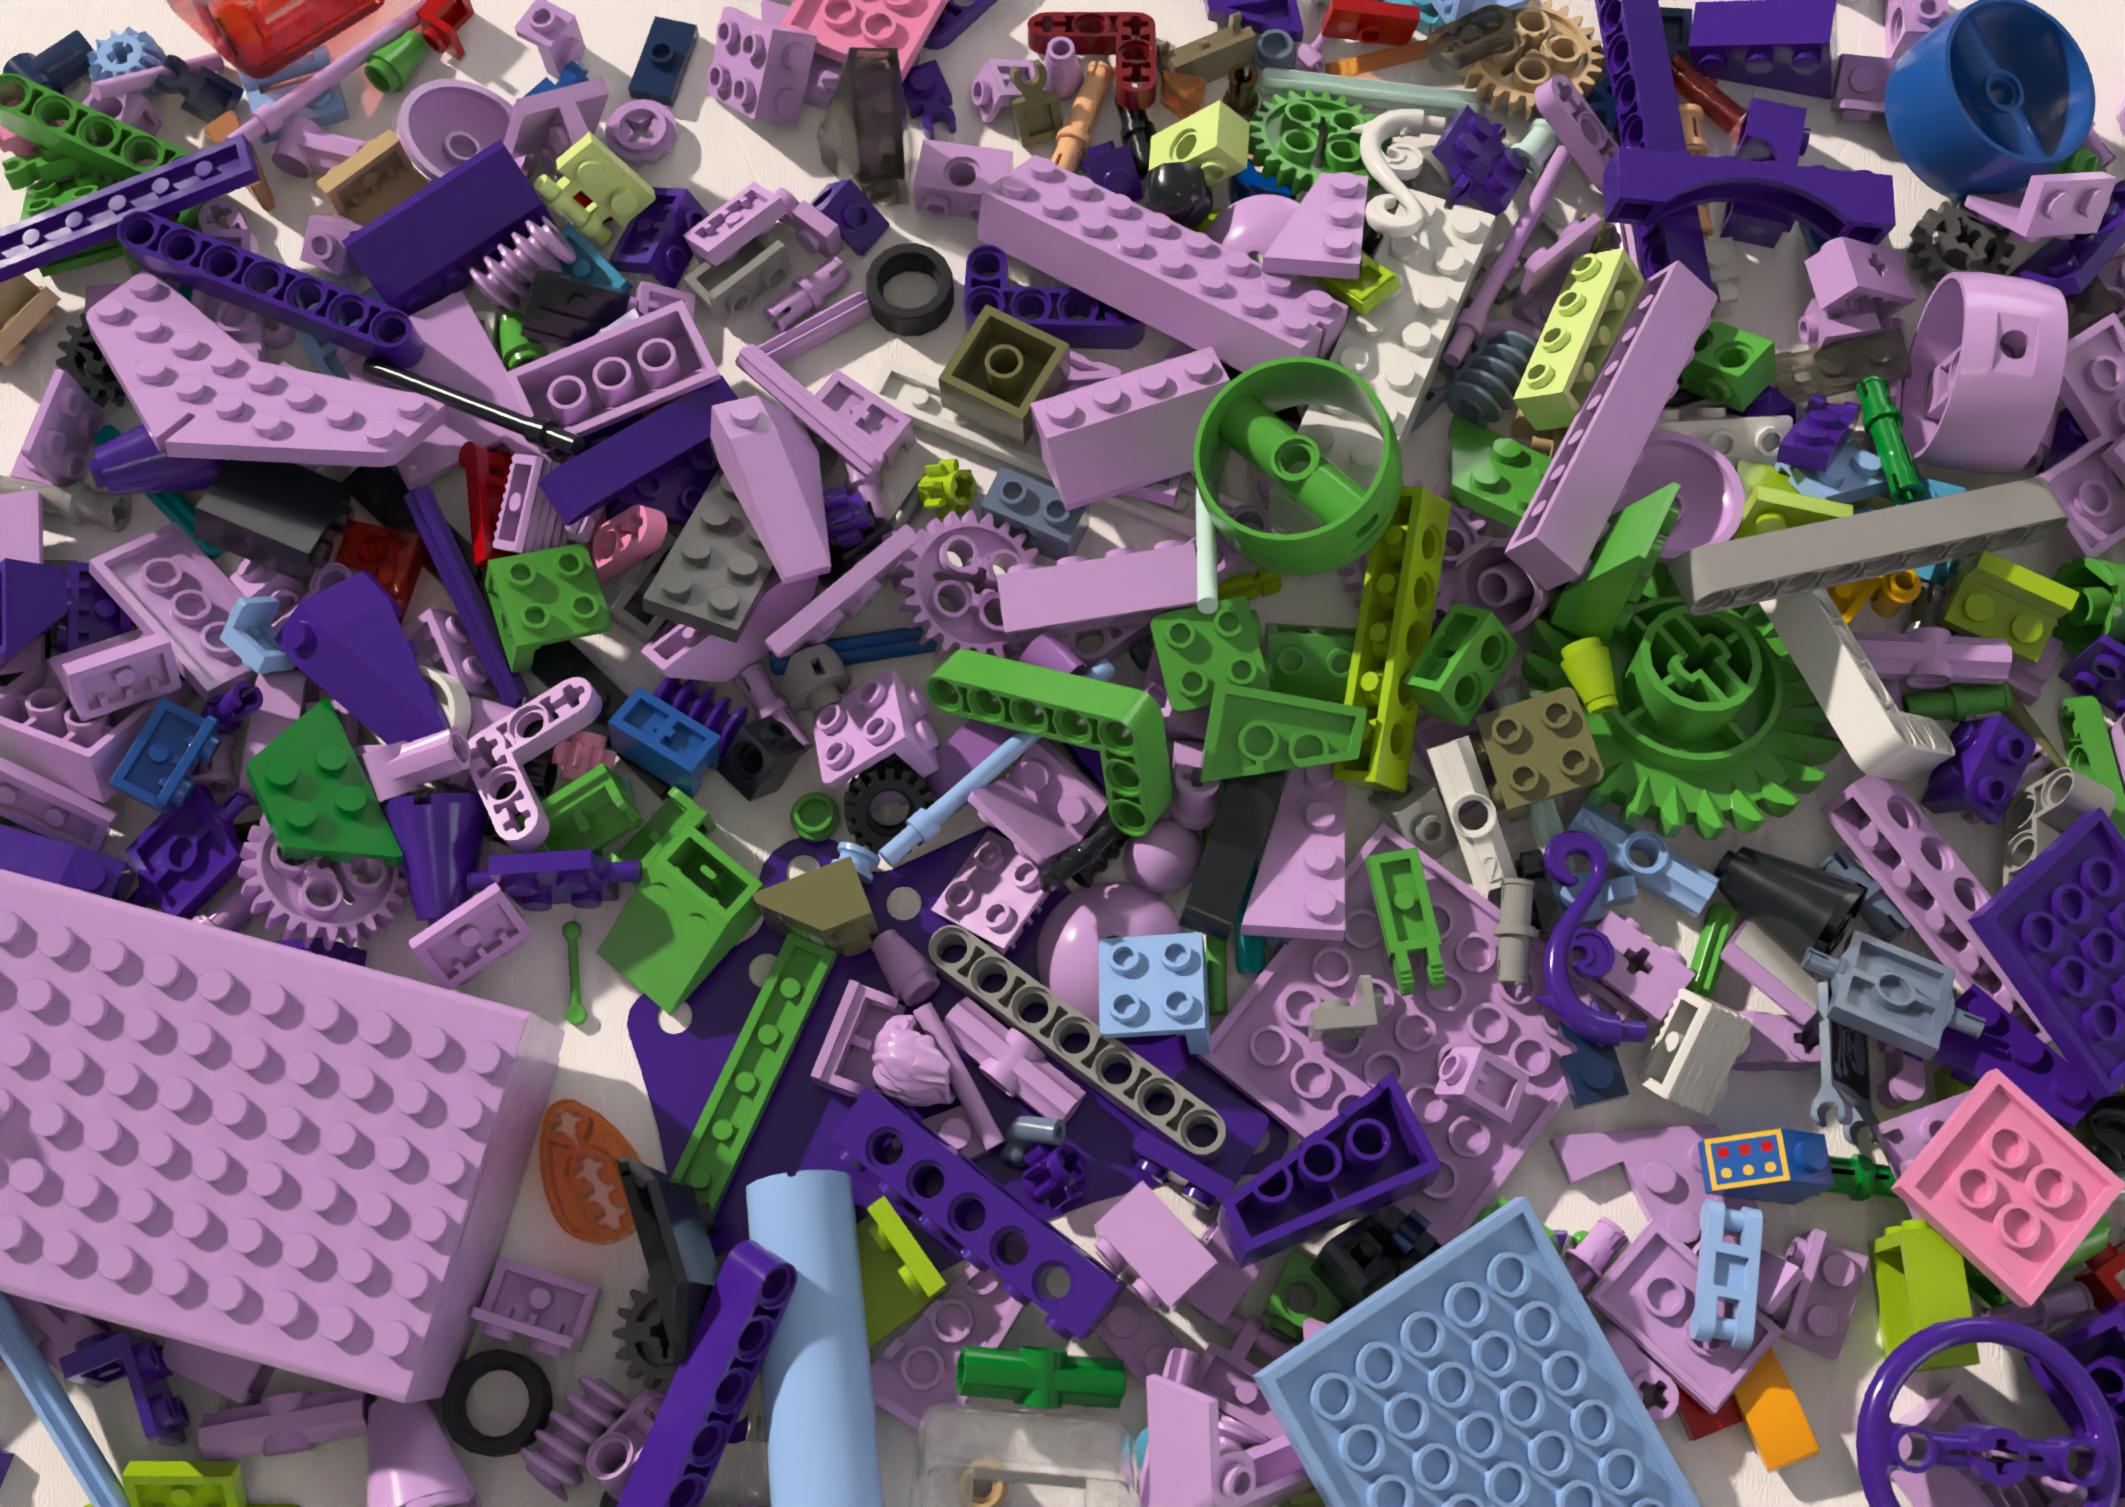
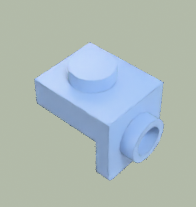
M273 596L239 598L231 609L227 623L219 638L242 659V663L248 669L256 673L267 674L269 672L294 670L296 667L295 663L274 640L278 632L271 626V623L280 606V602Z

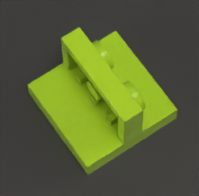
M1984 550L1957 571L1948 588L1953 591V594L1939 624L1966 637L2006 639L2007 644L2012 648V658L2032 666L2038 662L2058 619L2072 611L2080 593Z

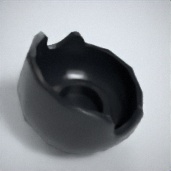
M1184 162L1163 163L1149 170L1142 182L1143 206L1155 213L1168 216L1172 221L1188 229L1202 224L1211 214L1213 191L1211 186H1207L1204 171L1199 166Z
M2125 1091L2114 1092L2111 1096L2100 1098L2075 1124V1133L2078 1141L2105 1166L2115 1169H2125Z

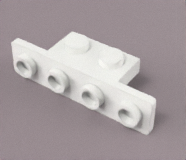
M1725 405L1697 406V414L1679 415V408L1664 407L1660 414L1662 422L1655 432L1685 434L1704 441L1724 455L1733 467L1741 460L1775 465L1779 445L1793 427V418L1788 415L1740 417L1726 412Z

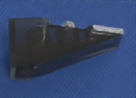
M850 47L837 79L836 91L827 105L826 117L824 122L821 121L818 129L817 138L822 164L840 181L851 179L872 204L882 207H890L895 204H909L912 154L898 48Z

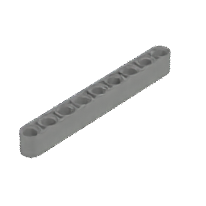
M2035 477L1700 546L1680 554L1669 564L1667 569L1690 614L1695 616L1972 557L1979 555L1984 550L1995 552L2036 543L2060 532L2068 525L2070 518L2046 479Z

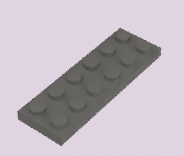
M803 423L819 452L823 485L839 453ZM721 466L643 596L642 611L737 643L776 569Z

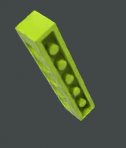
M1402 486L1399 504L1389 527L1377 543L1369 549L1344 705L1367 708V715L1359 759L1335 762L1332 779L1362 790L1406 792L1420 704L1404 686L1402 681L1430 640L1452 505L1451 502L1423 486Z

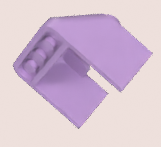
M1312 1318L1304 1320L1303 1340H1306L1328 1324ZM1157 1374L1146 1377L1151 1507H1272L1315 1488L1285 1434L1244 1451L1235 1447H1227L1220 1450L1218 1399Z

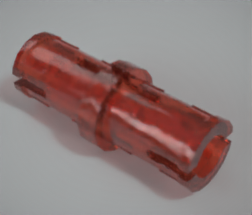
M1677 53L1670 61L1675 91L1688 100L1689 103L1701 106L1704 114L1728 134L1740 121L1739 118L1744 116L1747 109L1742 108L1716 87L1718 83L1716 79L1712 76L1709 79L1705 78Z

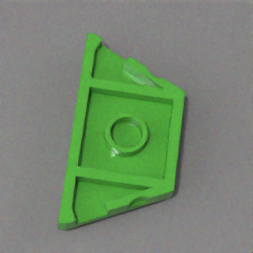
M1455 414L1451 419L1448 431V438H1451V449L1448 457V470L1451 472L1448 483L1449 499L1516 530L1553 458Z

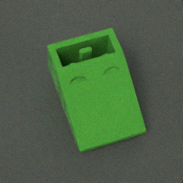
M1673 482L1609 517L1607 521L1610 524L1609 529L1604 537L1596 543L1589 557L1591 560L1590 568L1578 581L1574 583L1567 582L1550 621L1551 624L1583 638L1599 637L1602 646L1607 645L1614 629L1624 633L1637 606L1635 604L1638 603L1666 544L1667 539L1658 536V534L1668 537L1681 511V508L1672 505L1681 485Z
M688 823L652 862L596 953L669 1016H672L762 916L752 893L765 889V886Z

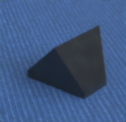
M1370 1214L1330 1239L1322 1247L1310 1269L1346 1310L1349 1311L1399 1276L1401 1261L1408 1254L1405 1255L1389 1242L1391 1238L1389 1233Z

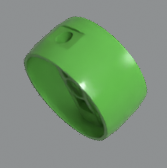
M1286 357L1262 363L1243 372L1228 383L1213 399L1201 419L1194 443V470L1198 492L1216 529L1223 539L1239 554L1253 564L1271 572L1291 576H1310L1346 566L1365 554L1383 536L1399 504L1403 481V462L1390 415L1384 404L1364 380L1351 370L1328 360L1314 357ZM1321 404L1345 409L1367 421L1384 439L1381 464L1369 490L1366 492L1321 454L1319 447L1313 439L1298 434L1274 413L1293 406ZM1233 449L1322 527L1304 533L1278 535L1253 530L1228 516L1220 508L1219 484L1224 464L1231 450ZM1305 461L1310 463L1307 469L1300 473L1288 472L1290 467L1297 462Z

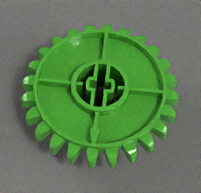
M1657 562L1638 603L1635 604L1637 606L1624 633L1614 629L1606 645L1610 651L1616 698L1619 706L1610 712L1589 716L1587 708L1577 694L1604 768L1603 780L1598 784L1589 786L1584 800L1594 808L1601 807L1608 801H1611L1621 807L1619 812L1621 823L1633 828L1640 823L1643 817L1656 820L1657 830L1661 836L1676 838L1684 824H1693L1696 834L1703 840L1718 839L1726 827L1725 820H1728L1734 829L1743 834L1756 831L1766 820L1761 810L1767 815L1777 818L1787 816L1794 811L1801 801L1794 793L1809 794L1818 788L1827 776V773L1812 765L1827 764L1833 760L1842 749L1843 743L1840 739L1817 734L1834 730L1820 704L1816 702L1817 699L1760 603L1704 615H1691L1671 575H1668L1666 563ZM1563 590L1560 591L1557 598L1547 607V613L1550 620L1552 619V616L1554 614V611L1556 609V606L1558 604V601ZM1540 616L1535 619L1529 633V641L1537 652L1526 651L1521 663L1522 676L1530 684L1536 686L1527 687L1522 698L1523 701L1563 687H1570L1575 691L1560 666V663L1563 661L1561 650L1575 641L1584 639L1583 637L1553 625Z

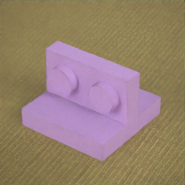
M603 78L516 99L503 143L513 159L543 151V160L547 171L551 176L556 175L557 179L560 180L564 175L557 170L556 159L589 131L595 135L610 94Z

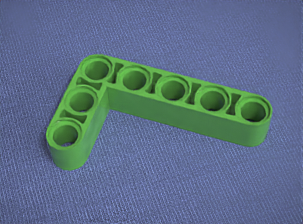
M13 73L0 75V124L2 127L114 179L123 181L192 154L25 77ZM13 100L23 101L21 104L17 106H5L8 102ZM56 120L67 121L66 124L60 127L49 126ZM107 139L112 141L104 147L93 146L99 140ZM144 159L156 161L148 167L137 166V163ZM207 202L174 214L173 216L178 217L175 223L196 230L199 225V211ZM122 245L123 255L132 277L145 270L138 265ZM154 274L156 276L161 277L163 280H167V278Z
M967 649L955 651L925 683V692L928 699L935 707L948 714L1100 751L1110 817L1119 830L1129 836L1142 837L1146 835L1173 801L1174 794L1163 713L1156 699L1147 692Z

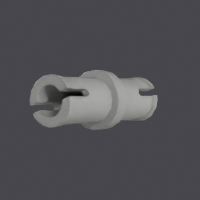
M1505 878L1501 880L1500 924L1494 925V936L1499 938L1495 982L1504 985L1525 986L1529 985L1530 940L1536 939V928L1531 926L1535 882L1521 878Z

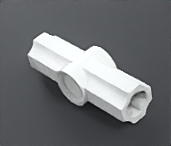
M1469 736L1427 749L1426 751L1475 891L1478 893L1491 891L1502 887V879L1518 878L1497 818L1496 808L1491 801ZM1472 800L1483 803L1487 815L1482 825L1476 828L1464 827L1458 819L1460 807L1467 801Z

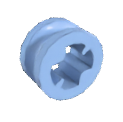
M840 842L837 847L840 857L833 859L831 863L851 856L860 882L871 884L874 877L871 873V868L879 865L880 857L859 845Z

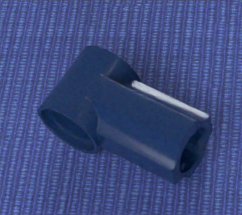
M74 30L38 55L27 52L13 56L6 62L3 74L13 73L64 95L65 87L89 72L88 68L91 65L89 64L87 53L95 50L78 30Z

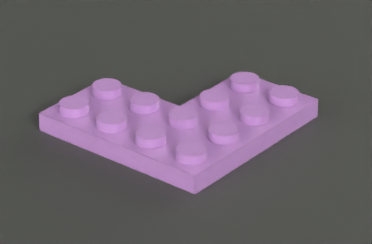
M2115 313L2101 319L2068 340L2066 362L2059 396L2089 442L2036 476L2046 479L2070 518L2068 525L2058 532L2056 536L2073 561L2077 560L2076 558L2082 557L2095 558L2125 537V485L2101 458V455L2125 433V328Z

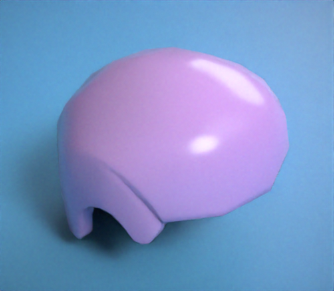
M1158 819L1146 835L1131 837L1126 842L1122 862L1127 879L1134 885L1154 894H1176L1194 881L1204 851L1200 837L1194 830L1183 828L1173 819Z

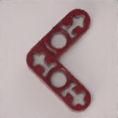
M1042 12L1033 15L1028 20L1027 41L1029 48L1033 52L1046 55L1048 43L1053 38L1062 36L1069 38L1073 42L1076 55H1115L1117 103L1128 110H1144L1155 103L1157 86L1156 25L1150 15L1140 12ZM1095 32V33H1099V34L1089 35V34H1083V33ZM1131 35H1139L1140 39H1131ZM1139 59V60H1144V61H1141V62H1131V61H1127V60ZM1140 82V87H1132L1131 83Z

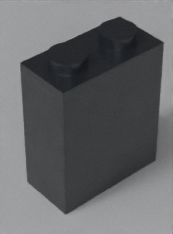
M228 460L195 507L194 537L303 583H307L316 567L323 569L324 565L328 563L333 552V540L336 535L344 536L352 524L355 515V509L350 508L352 487L295 463Z

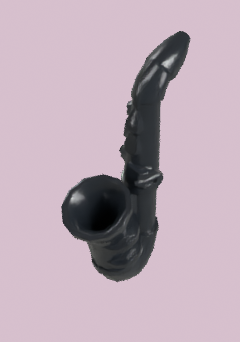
M1111 817L1108 818L1105 824L1092 836L1083 839L1079 845L1073 844L1068 847V853H1063L1058 858L1059 863L1053 862L1050 864V871L1043 872L1038 878L1040 890L1042 892L1055 891L1070 878L1081 887L1090 888L1097 874L1108 868V860H1116L1119 857L1120 849L1131 836L1119 830Z

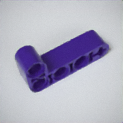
M989 244L980 245L968 255L964 288V312L967 333L987 304L1070 344V348L1125 350L1137 346L1143 339L1145 323L1076 288L1009 286L1007 256L997 246ZM987 272L996 274L992 277L980 276L981 274ZM1029 314H1036L1040 316L1039 318L1034 320L1023 318L1024 316ZM1079 315L1084 316L1087 319L1083 321H1073L1069 318Z

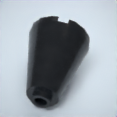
M1745 846L1741 847L1737 853L1728 850L1714 871V876L1720 879L1717 889L1800 967L1809 946L1830 956L1833 954L1846 934L1843 931L1850 919H1855L1869 890L1858 881ZM1803 968L1804 970H1807V971H1809L1810 973L1815 974L1814 971H1811V970H1809V969Z

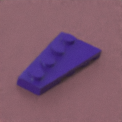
M2125 179L2114 185L2108 208L2104 213L2097 233L2075 234L2074 239L2071 240L2054 237L2008 276L2031 279L2056 287L2063 296L2082 293L2125 242Z

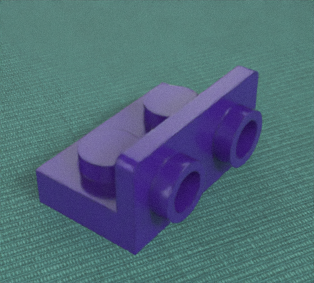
M652 187L656 200L628 222L608 261L619 272L652 274L662 286L675 289L693 256V252L683 235L708 217L709 213L688 189Z
M69 561L66 587L72 590V605L69 613L65 616V623H56L55 652L66 653L130 632L131 618L89 573V563Z

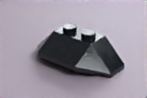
M625 1155L616 1158V1162L676 1368L678 1369L680 1362L688 1356L699 1318L725 1262L726 1255L724 1251L714 1254L710 1243L709 1235L718 1233L709 1201L698 1204L692 1186Z

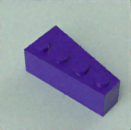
M1390 1072L1360 1099H1355L1318 1131L1315 1130L1300 1141L1299 1145L1279 1161L1273 1162L1221 1203L1216 1221L1240 1270L1431 1187L1441 1171L1442 1165L1393 1072Z

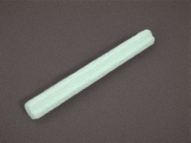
M1274 67L1263 68L1260 81V92L1267 95L1277 94L1287 97L1288 91L1292 90L1299 97H1304L1306 89H1310L1315 97L1321 98L1323 92L1328 91L1331 100L1337 101L1340 97L1345 96L1346 104L1348 105L1360 103L1365 107L1389 110L1418 109L1424 110V114L1454 117L1467 104L1475 113H1479L1481 108V101L1475 100L1476 92Z

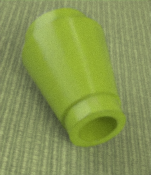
M1599 637L1584 638L1565 646L1561 650L1563 661L1560 663V666L1582 703L1587 708L1589 716L1601 715L1617 708L1619 704L1616 698L1617 694L1609 647L1602 646Z

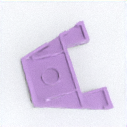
M1716 1124L1559 1135L1549 1141L1569 1185L1619 1165L1647 1222L1655 1217L1691 1250L1701 1239L1699 1217L1705 1199L1724 1202L1725 1208L1738 1211L1743 1206L1759 1209L1755 1200L1706 1194L1698 1142L1704 1139L1722 1137ZM1731 1235L1723 1237V1242L1736 1244Z

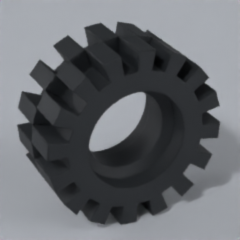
M884 760L876 763V767L868 768L861 772L858 778L853 777L849 782L848 792L845 791L844 815L849 834L855 836V842L859 846H868L869 850L878 856V851L907 827L906 820L920 808L927 810L934 804L933 793L926 778H922L910 766L908 768L902 766V761L893 760L892 765H885ZM884 791H896L902 794L909 803L907 816L896 825H882L871 816L870 805L872 800Z

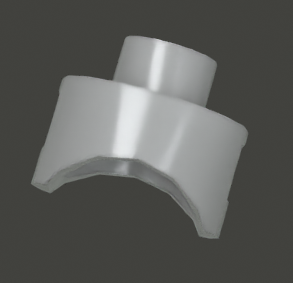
M818 644L796 652L790 657L781 686L793 710L807 711L811 709L814 717L817 718L823 708L842 701L841 694L848 689L851 679L840 656L829 646ZM818 661L821 670H814L812 665Z

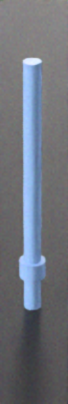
M1102 658L1082 676L1106 682L1116 673V670L1107 659ZM1017 731L927 810L920 808L906 820L907 827L878 851L880 856L892 867L917 844L929 842L941 831L939 825L968 801L967 798L973 790L986 786L1041 737Z

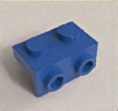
M162 697L109 781V787L166 816L173 804L182 807L196 784V780L190 777L201 760L208 764L222 742L223 737L217 735L219 730L218 719L210 715L205 719Z

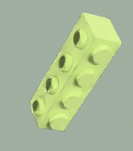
M1624 248L1594 254L1589 253L1574 258L1513 398V401L1536 431L1570 427L1645 283V279Z

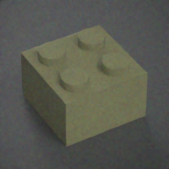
M986 304L938 378L942 407L1025 447L1033 434L1030 404L1058 394L1070 374V344Z

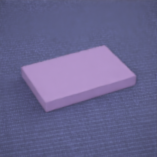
M1654 1217L1587 1293L1584 1300L1606 1321L1625 1333L1641 1349L1645 1356L1670 1376L1677 1385L1707 1412L1715 1414L1782 1334L1783 1330L1756 1307L1754 1338L1749 1350L1729 1347L1727 1340L1712 1338L1710 1342L1691 1339L1690 1320L1695 1306L1699 1256ZM1718 1301L1717 1316L1731 1319L1733 1304Z

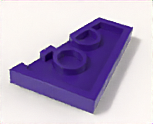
M1973 984L1955 1001V1007L1976 1016L1984 1017L1986 1022L1978 1039H1974L1950 1027H1946L1942 1032L1939 1050L1931 1061L1951 1070L1950 1077L1969 1085L1972 1081L1978 1083L1986 1072L1997 1068L2066 1131H2069L2099 1100L2093 1098L2066 1060L1977 985ZM1907 1051L1904 1052V1054L1920 1062L1924 1060V1058Z

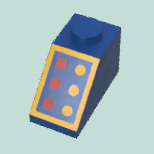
M1780 1128L1704 1139L1698 1142L1705 1192L1709 1195L1795 1205L1834 1186L1825 1134Z

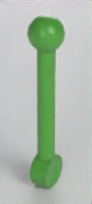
M569 921L562 927V935L567 939L571 996V1006L566 1010V1019L571 1024L579 1026L585 1023L588 1018L587 1010L581 1005L577 939L581 935L582 928L578 922Z

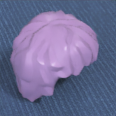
M896 1015L887 1020L883 1029L876 1036L875 1053L872 1055V1060L875 1063L872 1074L877 1085L886 1095L906 1106L927 1107L938 1103L951 1104L954 1102L957 1094L949 1081V1070L952 1065L935 1048L933 1037L923 1033L914 1015Z

